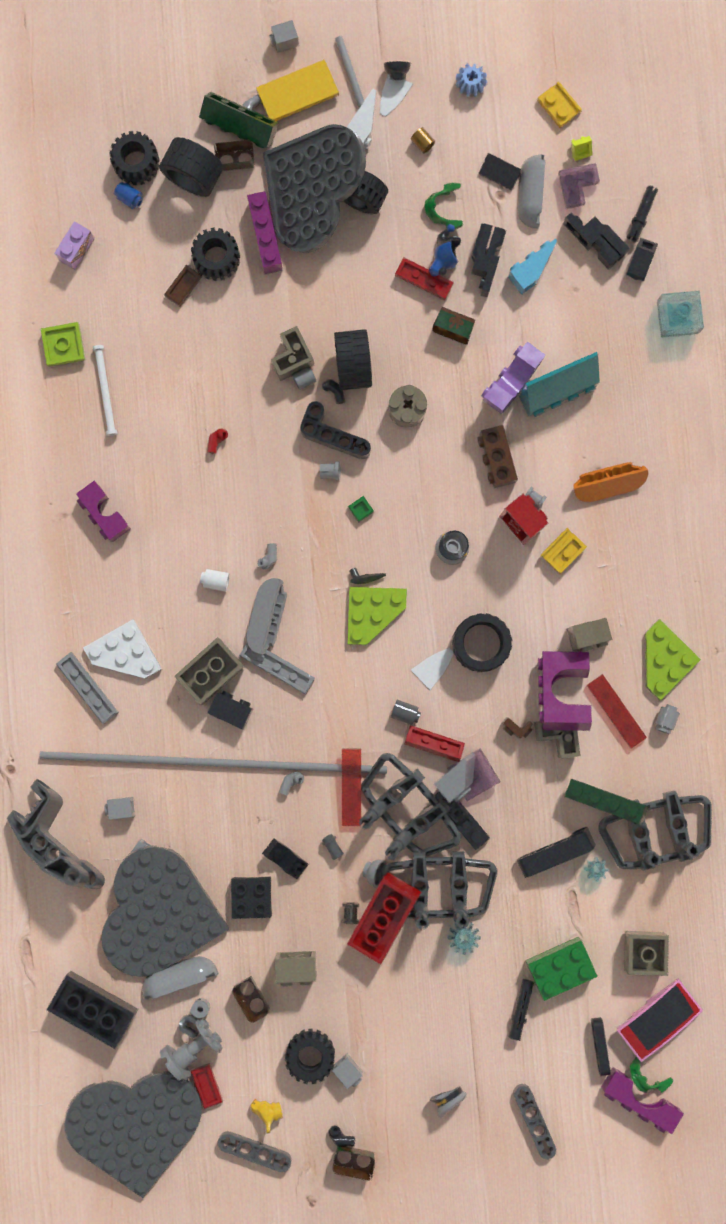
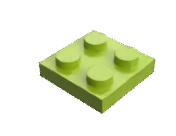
M78 322L41 328L48 367L86 360Z

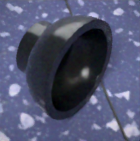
M405 61L385 62L384 69L390 75V80H404L411 63Z

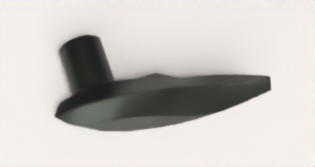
M356 568L349 570L353 578L350 582L354 584L369 583L386 576V573L359 575Z

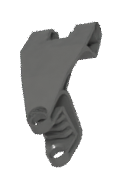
M36 779L30 788L41 800L35 802L36 807L30 809L31 814L27 813L24 817L17 811L12 810L6 818L23 850L42 871L69 886L100 889L105 883L104 875L87 860L77 858L48 832L63 805V799L44 782ZM45 838L46 842L45 845L42 847V840ZM59 851V857L55 858V853ZM94 875L95 882L91 884V878Z

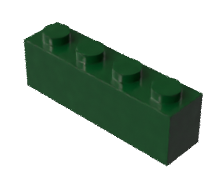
M213 92L204 96L199 118L203 119L205 123L219 126L224 132H232L242 140H250L260 148H267L273 143L279 122Z
M574 779L570 780L565 794L566 798L640 825L643 824L648 810V806Z

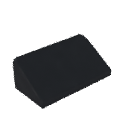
M490 153L487 154L479 171L480 175L511 191L521 173L520 168Z

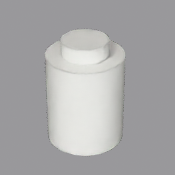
M206 569L201 574L200 583L203 584V588L226 592L230 573Z

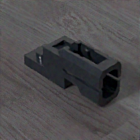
M572 213L565 217L563 222L565 227L588 251L593 247L598 252V259L608 270L628 253L630 248L609 225H603L596 217L592 218L586 225H583L582 220Z
M481 223L471 257L474 262L471 274L484 277L481 278L479 289H482L480 296L488 298L500 256L495 255V252L501 250L506 230L495 226L488 252L485 254L493 226Z
M440 791L434 795L438 801L444 799L449 807H451L447 814L459 832L475 850L490 839L488 834L460 801L456 802L453 799L449 803Z

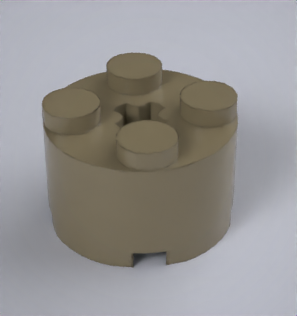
M413 385L399 387L392 393L389 400V415L395 424L401 427H414L424 419L427 410V399L419 388ZM405 404H407V405L410 404V405H411V409H409V408H406V409H405V408H404Z

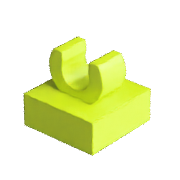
M582 136L581 139H573L571 141L572 157L575 161L593 156L592 139L590 136Z

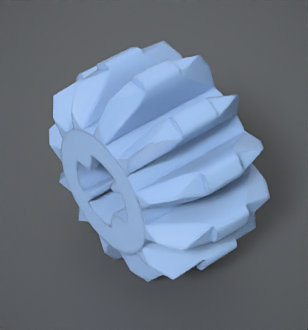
M467 63L465 68L461 67L459 69V73L456 75V87L460 88L461 94L467 92L466 95L469 97L470 93H473L476 97L478 92L482 93L484 91V87L487 85V74L482 72V66L476 68V63H474L470 67Z

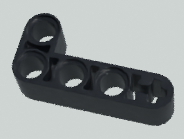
M317 401L311 402L308 405L300 425L301 434L304 438L359 459L369 457L371 452L369 441L323 424L322 421L325 414L323 405ZM319 408L321 413L315 416L311 414V410ZM311 425L314 427V431L306 433L304 428ZM324 432L332 434L329 440H324L321 436ZM344 438L350 441V444L345 447L339 444L340 440ZM362 445L365 446V450L362 453H360L359 448H361Z
M584 827L573 832L569 837L519 857L517 862L524 877L527 878L589 853L595 848L596 844L588 827Z

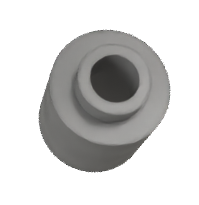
M668 704L665 707H661L655 723L657 725L655 729L670 734L674 730L680 714L677 712V708Z

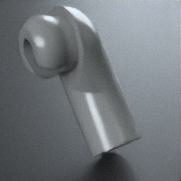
M255 95L245 101L242 106L252 110L262 102L259 96Z
M275 543L267 544V555L258 560V566L264 570L269 569L277 561V544Z
M300 772L286 775L279 793L288 796L291 786L302 784L304 776Z

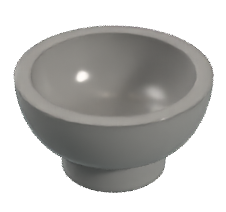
M375 860L372 863L367 862L364 866L363 876L375 888L379 886L382 880L381 870L387 864L385 860Z

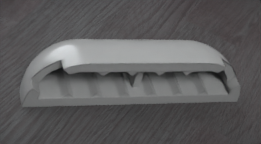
M545 155L531 156L523 163L519 182L518 216L526 226L537 229L540 226V213H542Z
M271 578L266 580L260 586L256 595L246 638L250 649L259 654H265L269 646H273L276 641L287 598V593L283 589L284 582L281 579Z
M201 956L175 963L160 972L146 977L142 987L144 1000L151 997L152 999L206 981V978L216 976L218 970L210 959Z

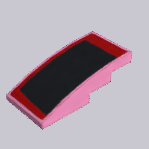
M678 978L648 999L647 1004L634 1012L630 1019L617 1027V1031L642 1062L675 1037L703 1010Z

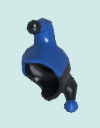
M449 224L447 229L437 236V246L434 251L435 260L429 268L430 275L434 277L446 275V269H453L458 263L456 248L460 245L461 238L458 236L448 238L450 232L455 230L452 224Z

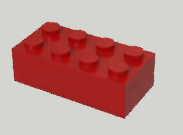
M387 872L347 945L381 965L418 900L421 891Z

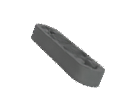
M518 1084L514 1089V1097L538 1152L542 1158L552 1159L556 1154V1146L532 1091L528 1085ZM521 1089L527 1092V1103L524 1102L522 1096H518ZM534 1107L536 1109L535 1116H526L527 1108ZM538 1125L544 1127V1133L540 1136L535 1135L533 1132L534 1128ZM544 1139L548 1147H551L549 1153L543 1151L544 1146L542 1144V1140Z
M230 1131L223 1132L218 1139V1147L223 1152L279 1172H286L291 1167L292 1159L286 1151ZM226 1137H229L231 1142L228 1146H225L223 1141ZM236 1140H238L239 1142L237 1144V1149L235 1150L234 1144L236 1143ZM247 1143L251 1146V1151L243 1153L240 1150V1146ZM261 1150L269 1152L270 1157L267 1160L260 1159L258 1154ZM273 1153H275L276 1156L274 1159V1163H271ZM282 1157L286 1158L285 1162H287L288 1164L284 1163L283 1166H280V1161L278 1160H281Z

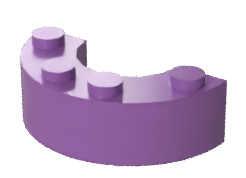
M528 341L523 347L520 345L513 354L516 356L508 368L505 367L501 371L499 381L496 382L494 380L490 387H487L481 395L483 401L500 414L517 397L525 383L529 381L546 356Z

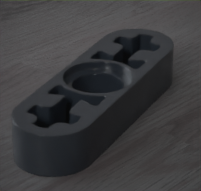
M601 1017L591 1018L599 1075H610L603 1021Z

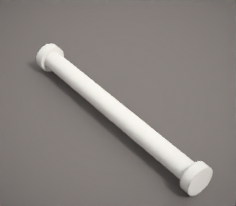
M95 345L92 349L96 356L108 430L106 431V436H115L118 432L115 430L103 357L104 346Z

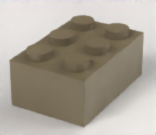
M217 637L174 677L200 705H203L236 676L245 665Z

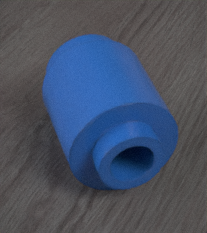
M120 182L116 186L114 195L129 208H138L142 204L143 198L140 191L128 183Z

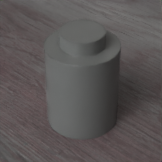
M397 699L391 718L413 725L414 722H418L421 712L418 711L419 707Z

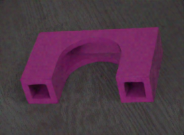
M542 651V657L538 658V670H541V676H538V687H542V693H539L538 704L542 705V711H539V723H543V730L590 731L592 725L591 705L562 703L553 695L551 689L552 685L561 678H588L590 671L589 652Z

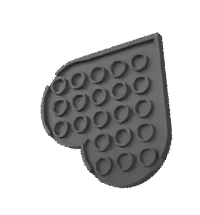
M338 124L324 126L263 152L275 232L281 243L293 251L310 253L320 249L330 240L339 221L340 202L354 193L363 178L366 168V152L363 142L353 130Z
M145 846L131 852L118 867L114 879V893L119 906L110 913L104 924L102 946L107 959L121 972L132 976H150L166 969L228 931L229 926L181 855L169 848Z
M168 1071L153 1075L148 1074L135 1082L131 1088L116 1081L93 1083L80 1090L71 1100L65 1115L66 1137L78 1154L143 1198L195 1133L202 1113L200 1097L195 1086L189 1080L182 1082L181 1079L179 1081Z

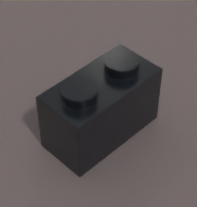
M224 690L222 694L217 692L208 710V714L244 730L253 711V708L250 707L251 703L240 699L238 702L232 699L234 695Z

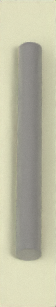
M338 36L335 40L358 107L360 108L364 98L342 36Z

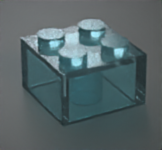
M700 291L661 294L657 300L661 337L699 334L702 331L704 324Z

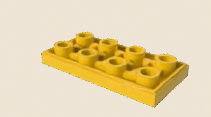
M325 59L256 87L268 118L275 121L339 96V91Z

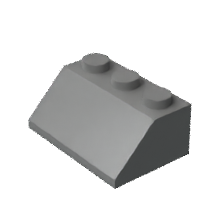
M473 752L434 784L449 803L453 799L456 802L459 801L471 790L469 786L473 783L475 754Z

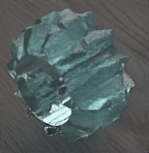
M472 922L466 928L463 925L462 928H459L457 923H455L457 929H449L454 934L447 936L448 940H453L449 943V946H456L454 950L456 953L462 948V954L466 955V949H469L470 953L474 952L471 947L472 945L477 948L479 947L475 940H481V937L475 935L479 930L478 928L472 929L474 925ZM467 934L468 940L461 942L459 936Z

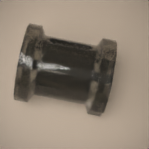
M343 902L344 919H342V923L358 924L357 908L360 906V903Z

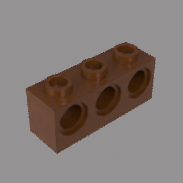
M500 425L481 430L480 436L477 439L479 447H483L484 455H482L484 465L489 468L490 473H487L489 483L493 484L494 488L516 483L518 478L504 426ZM489 435L495 436L496 439H497V442H495V443H490V442H488L487 436H489ZM492 454H500L502 460L494 461ZM497 472H505L506 479H499Z

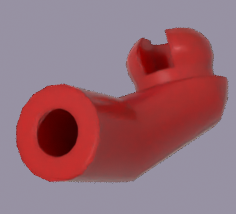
M218 429L209 435L207 453H217V445L228 437L227 430Z

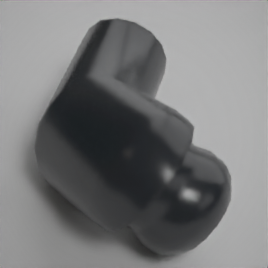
M327 379L323 382V390L334 393L336 404L345 403L343 390H340L337 382L333 379Z
M337 1125L329 1129V1137L336 1146H355V1136H344Z

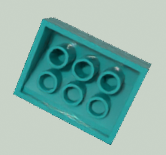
M597 352L525 383L519 398L528 417L534 415V417L539 416L549 407L555 409L561 406V402L567 399L570 402L577 399L580 393L585 392L588 394L596 390V386L600 382Z

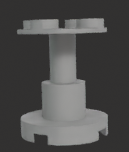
M204 1018L195 1022L201 1035L189 1045L184 1043L177 1050L170 1045H166L160 1050L161 1058L166 1057L167 1059L166 1067L179 1081L182 1079V1082H185L191 1077L188 1066L197 1059L196 1054L207 1045L217 1053L222 1052L223 1048L220 1044L222 1039L216 1032H211L209 1029L210 1025Z

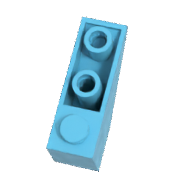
M556 238L551 242L549 240L540 246L539 251L536 253L534 251L525 257L526 260L521 264L517 262L510 268L511 271L508 278L521 295L537 284L556 245Z

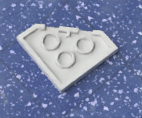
M134 619L83 647L91 663L96 666L145 679L162 670Z

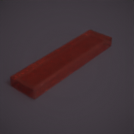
M603 674L586 685L629 748L632 749L647 738Z
M342 748V826H360L361 748Z

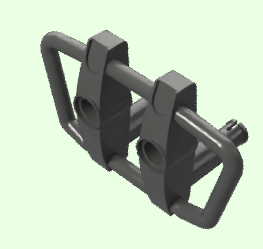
M384 753L377 759L361 784L362 792L371 806L359 820L360 826L365 823L362 828L369 829L380 817L396 834L389 848L385 850L386 856L390 853L388 859L391 860L396 859L405 847L414 853L425 852L427 857L457 846L460 843L461 834L447 814L451 807H449L444 799L437 800L422 782L426 777L418 769L412 772L396 756ZM389 761L405 777L397 780L376 800L369 786L384 763ZM417 787L431 803V806L423 809L401 829L386 810L401 802L406 795ZM440 818L453 835V839L423 850L411 841L422 833L427 832Z
M674 790L663 793V799L643 803L648 806V810L664 807L666 826L676 852L659 856L656 852L652 851L649 829L645 819L642 825L628 820L629 835L638 858L636 862L623 861L606 829L608 824L623 818L612 814L604 817L598 826L599 833L619 868H641V870L645 871L647 869H654L655 865L658 866L670 861L679 860L683 862L685 860H692L694 856L697 857L700 853L707 850L711 846L712 804L706 796L678 797L677 792ZM702 803L704 805L703 843L698 846L689 840L687 821L683 814L682 804ZM678 818L680 826L675 829L672 823ZM638 827L643 829L641 837L635 836V830Z
M452 851V857L426 858L425 852H413V860L388 863L381 870V879H383L387 872L412 868L411 886L421 891V894L414 905V911L410 912L408 919H414L419 929H422V926L424 929L429 926L428 918H453L459 928H462V925L464 928L468 927V917L484 914L488 910L497 877V867L494 863L486 860L465 858L464 851ZM451 865L449 882L451 886L452 910H428L429 884L426 866ZM466 866L487 868L490 871L482 904L480 907L467 909L466 906L468 890ZM457 880L464 882L461 886L454 885ZM423 881L425 884L422 887H416L415 883Z

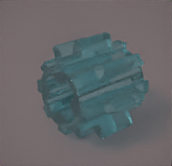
M594 857L592 862L587 860L588 867L584 868L585 871L589 872L587 878L594 877L596 882L599 881V877L606 879L605 871H609V868L604 867L606 861H598V857ZM595 865H596V866H599L598 869H599L600 871H599L598 873H597V872H594V868H593V867H594Z

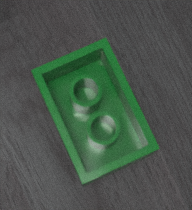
M579 937L525 960L544 1001L598 977L585 946Z

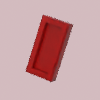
M210 1063L191 1070L204 1109L222 1103L223 1098Z

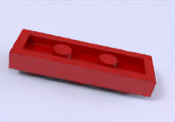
M403 257L395 273L396 277L443 300H446L454 284L453 281L441 275L435 277L430 275L429 269Z
M410 725L404 745L460 762L465 743Z

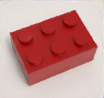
M524 493L509 504L499 516L523 545L548 524L546 514L542 510L538 511L534 506V500L529 495L525 496Z

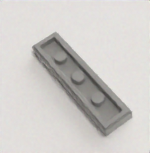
M246 643L239 655L305 695L315 679L313 676L266 650L265 654L252 651L248 643Z
M72 652L56 663L102 724H105L119 713Z

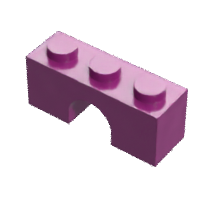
M95 480L76 493L79 498L77 500L78 504L83 510L86 508L89 511V519L94 525L98 524L101 530L99 532L105 540L109 539L114 542L131 529L118 511L110 516H103L101 514V505L109 498Z

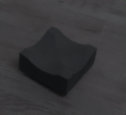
M271 876L232 877V919L271 918Z

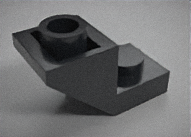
M640 238L626 275L635 280L644 281L658 244Z
M273 838L262 853L295 879H298L309 865L299 855L275 838Z

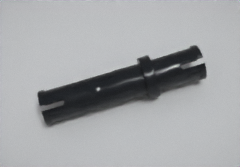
M647 186L637 214L631 221L632 226L627 235L628 240L632 237L631 241L637 242L642 229L647 224V216L658 193L657 188L652 191L654 186Z
M522 979L515 1013L511 1017L513 1022L508 1036L511 1039L521 1040L524 1024L527 1023L526 1014L534 981Z

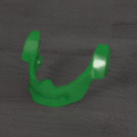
M460 183L444 184L442 191L431 194L425 200L426 215L433 223L444 224L446 229L449 224L454 225L455 229L463 226L462 220H448L439 216L435 211L436 202H434L437 196L449 195L450 192L460 189Z
M637 1056L630 1064L632 1081L641 1092L649 1093L655 1089L664 1092L673 1083V1079L669 1077L661 1082L657 1081L653 1085L647 1084V1077L641 1075V1061Z

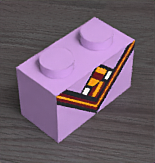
M74 221L55 251V255L59 261L75 270L95 238L90 230Z

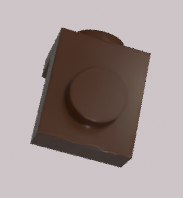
M508 717L502 722L505 732L510 736L514 734L520 739L522 737L526 738L533 730L531 728L533 723L530 721L522 729Z

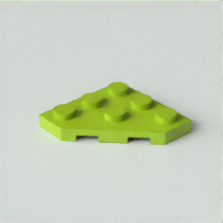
M349 587L348 644L367 645L406 609L407 589Z
M658 619L645 632L646 688L657 699L662 700L701 659Z

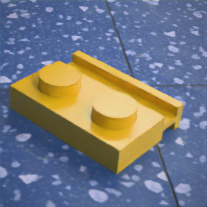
M559 81L537 98L539 104L559 128H562L582 111L581 107Z
M566 528L540 556L557 573L561 574L587 546Z

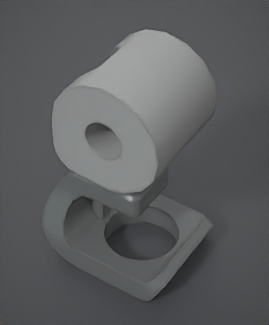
M199 998L194 1002L190 1009L191 1015L183 1016L179 1022L180 1031L192 1038L198 1036L199 1032L188 1027L186 1024L188 1022L196 1024L195 1022L198 1018H203L208 1014L210 1010L208 1000Z

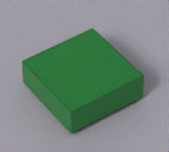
M364 496L348 506L358 523L374 513V510Z

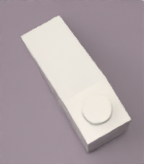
M375 89L371 90L347 126V128L353 130L360 137L365 149H368L372 142L371 135L376 101Z

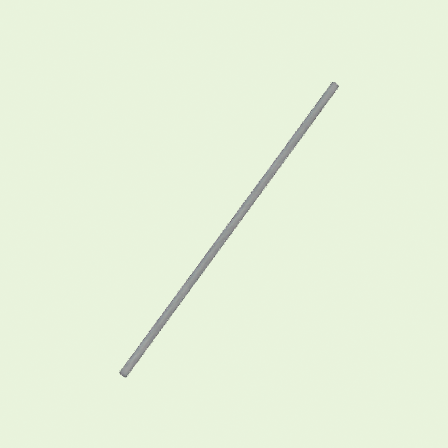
M40 751V759L354 773H369L373 767L372 765ZM382 766L378 774H387V766Z

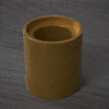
M423 127L419 128L411 137V141L423 154L428 152L436 142Z

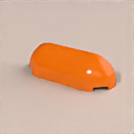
M627 462L584 473L579 476L580 479L573 485L575 496L583 502H594L635 491L647 480L648 469L644 465L640 467L633 465V462Z

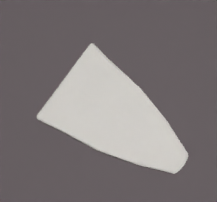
M388 74L382 91L380 114L387 116L403 100L413 83L406 80H390V75Z
M450 648L440 651L426 658L412 668L411 671L431 690L445 672L454 653Z

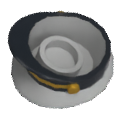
M453 530L444 533L438 538L435 549L441 561L454 565L466 558L470 546L468 538L462 532Z
M459 1086L451 1091L437 1094L431 1097L429 1101L436 1103L438 1117L441 1118L463 1101L467 1093Z

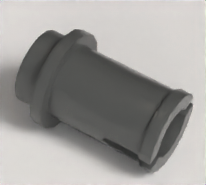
M329 834L322 839V845L326 846L332 859L335 860L344 853L335 840L336 836Z

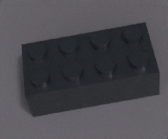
M70 971L64 977L46 1010L116 1049L138 1008Z

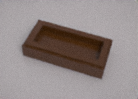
M185 265L164 296L180 307L202 276L188 265Z

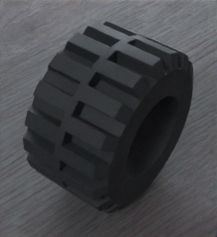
M129 131L128 135H125V132L122 133L121 138L117 137L115 139L116 144L112 143L111 145L112 150L109 152L111 164L116 175L121 180L124 179L125 183L129 184L132 182V185H137V182H140L143 185L145 180L151 181V176L155 177L157 174L156 170H159L160 159L152 139H149L146 134L142 136L141 132L138 131L136 134L133 131ZM133 152L145 154L144 159L139 164L129 165L125 163L126 157Z
M365 171L358 188L344 202L360 212L378 214L389 190L378 177Z
M211 228L209 232H207V229L203 230L204 234L201 235L199 233L197 235L198 240L194 239L192 242L193 247H191V256L196 270L198 269L199 274H204L208 280L212 277L213 281H217V278H220L222 281L225 280L224 276L226 275L228 278L231 277V272H236V266L240 264V252L235 238L228 231L224 233L221 228L218 231H215V228ZM213 247H221L227 251L225 257L218 262L208 261L205 255Z
M309 1029L306 1032L305 1030L300 1031V1034L296 1033L288 1043L285 1055L286 1068L290 1070L289 1074L292 1077H296V1081L303 1080V1084H308V1082L316 1084L317 1080L323 1081L325 1076H329L335 1061V1049L331 1039L329 1040L325 1033L324 1035L321 1034L320 1030L315 1032L313 1029ZM309 1046L317 1048L322 1054L321 1061L314 1066L303 1064L299 1059V1052L303 1048Z

